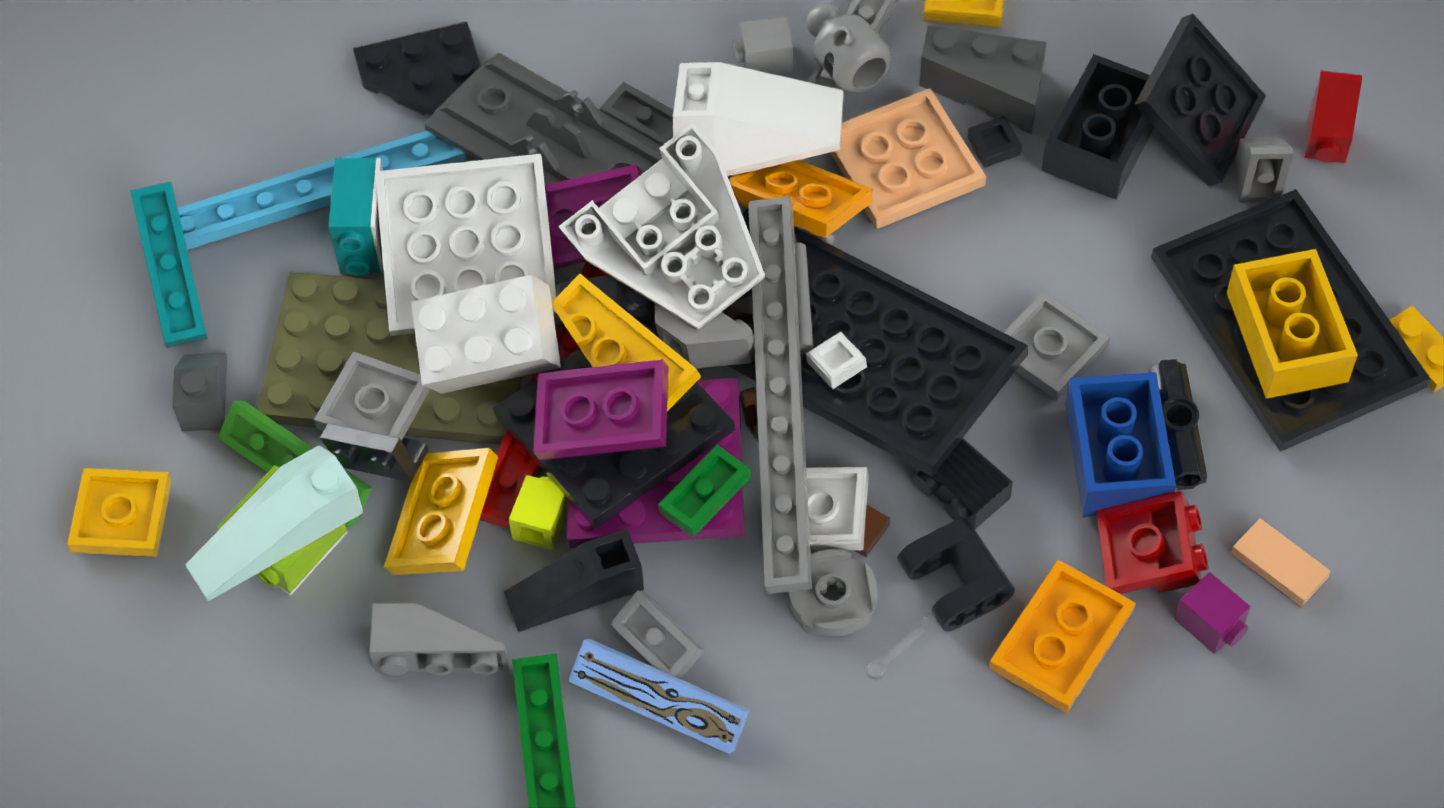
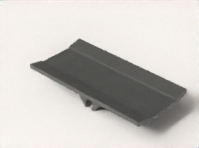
M501 53L487 60L436 109L425 124L426 131L477 161L541 154L545 184L636 164L641 168L643 174L662 159L659 150L662 145L597 109L588 97L584 100L576 97L578 95L576 90L567 92Z

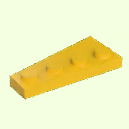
M579 274L552 301L553 309L592 367L664 359L669 367L667 411L701 377L694 366L583 275Z

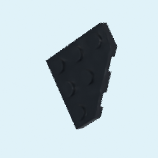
M467 21L353 48L364 89L375 94L381 91L396 98V103L422 115L426 112L433 115L436 109L481 67Z

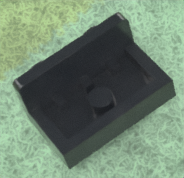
M327 424L320 436L329 452L335 455L343 468L408 482L413 480L429 450L423 441L403 438L401 441L400 438L332 424Z

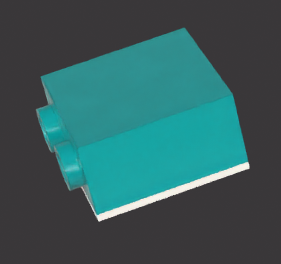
M335 158L328 228L340 273H349L356 276L367 273H384L375 172L383 171L381 158Z

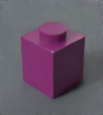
M1209 572L1179 600L1174 620L1215 654L1226 643L1232 647L1244 636L1248 630L1245 622L1251 606Z

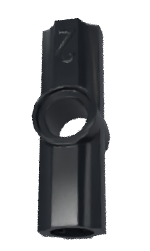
M1177 359L1161 360L1158 364L1150 366L1148 373L1156 372L1176 488L1178 490L1193 489L1207 480V471L1197 425L1199 410L1192 399L1186 364L1178 362ZM1170 422H1179L1184 426H1175Z

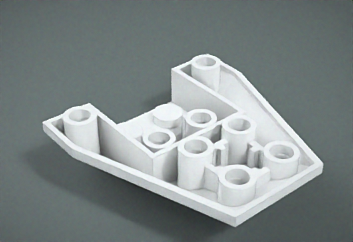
M721 62L680 63L673 111V137L693 122L719 153L727 176L838 151L841 146L844 93L843 90Z
M692 122L659 148L662 159L599 208L592 200L562 223L559 228L586 261L699 330L763 280L765 273L719 153Z

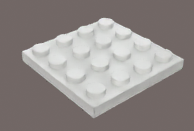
M541 154L375 172L388 324L391 336L415 333L411 302L527 275H533L549 285L551 301L557 297ZM553 309L554 318H558L557 313Z

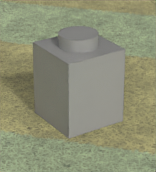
M787 16L740 22V38L734 39L736 62H744V68L769 74L793 72V44Z

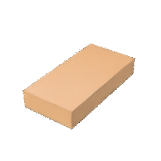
M1261 518L1240 538L1231 551L1234 557L1300 607L1329 578L1331 572Z

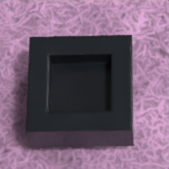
M1005 115L968 128L967 138L984 168L1021 155L1022 144Z

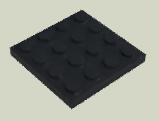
M579 348L560 361L561 368L548 370L544 373L590 368L592 366ZM538 377L493 407L495 416L595 529L735 431L733 419L696 382L667 411L666 447L539 460L533 453Z

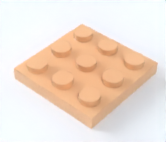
M931 88L842 122L840 150L830 152L846 179L873 189L872 203L864 208L876 230L984 187L986 184V175Z

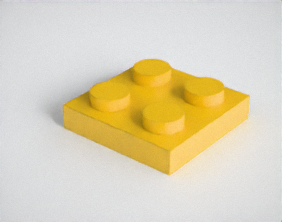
M83 468L67 543L71 553L157 557L172 484L169 472Z

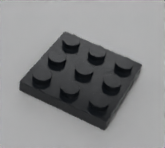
M1193 13L1181 18L1135 105L1209 186L1222 183L1237 153L1239 141L1245 138L1266 95Z

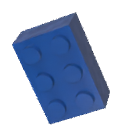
M1156 372L1070 378L1065 406L1082 516H1097L1096 510L1173 493L1176 483Z

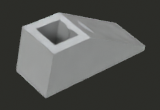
M419 603L372 604L369 653L375 672L381 671L387 675L398 676L407 673V671H427L434 675H446L452 671L471 670L477 674L488 675L497 672V670H509L506 646L497 640Z

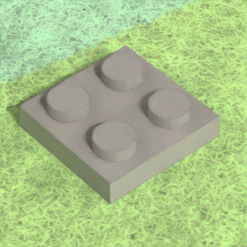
M1045 291L1003 332L1028 345V356L1015 372L1056 401L1068 390L1070 378L1080 377L1104 352L1110 342V336Z
M353 351L314 421L317 429L323 431L327 424L396 437L402 441L430 388L422 385L420 374Z

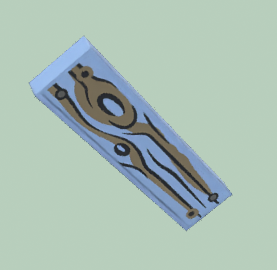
M589 638L583 640L568 682L728 754L734 752L750 710Z

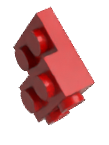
M1182 491L1096 510L1106 586L1115 592L1122 594L1155 586L1159 593L1195 586L1202 579L1201 571L1208 570L1205 548L1203 544L1196 545L1195 532L1202 530L1201 516L1197 505L1190 506Z

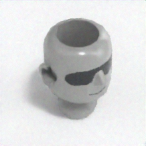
M831 3L819 4L810 11L807 16V28L810 34L816 37L812 52L815 60L823 68L821 76L833 80L836 85L850 93L863 92L878 84L890 67L891 54L886 42L873 27L858 15L846 14L842 16L840 9Z

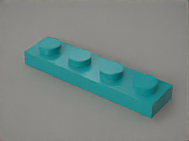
M171 181L130 190L166 348L208 339Z

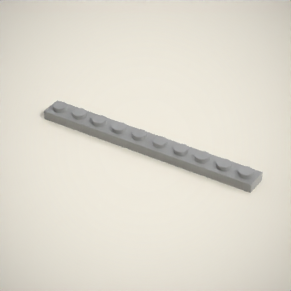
M790 196L749 201L750 237L765 273V278L752 288L764 584L768 594L812 589L793 203Z

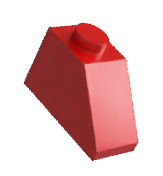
M1321 70L1307 119L1305 158L1327 163L1346 162L1353 139L1362 75Z

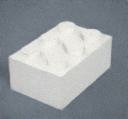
M533 275L411 302L421 382L427 388L442 394L561 368L550 287L547 283Z

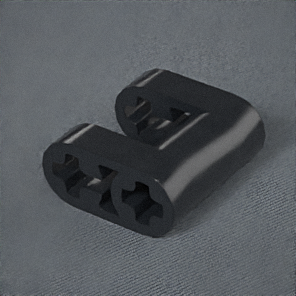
M966 518L955 520L913 541L902 549L897 557L899 564L909 579H919L950 563L963 582V586L943 596L932 607V614L946 632L958 629L1005 604L1015 593L1014 586L970 521Z

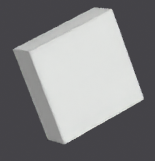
M841 331L806 353L808 364L832 389L867 368L866 358Z

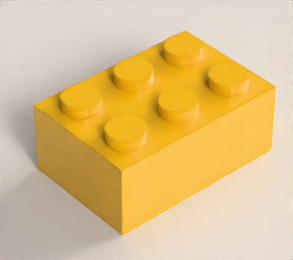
M1307 250L1235 264L1227 295L1266 399L1349 382L1358 354L1317 250Z

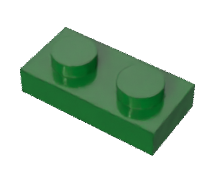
M716 445L658 504L659 512L693 538L751 478V470L737 458Z

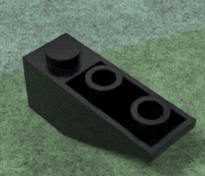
M624 529L581 544L504 591L516 628L520 632L636 593L637 590H644L642 565L628 529Z

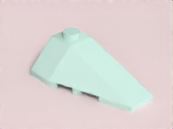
M318 445L281 466L185 566L206 600L210 601L361 515L363 509L357 487L335 455Z

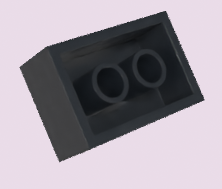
M1093 54L1045 142L1042 171L1117 200L1155 128L1135 105L1150 75Z

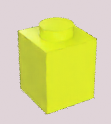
M526 475L509 517L512 540L554 551L567 517V497L549 477L536 478Z

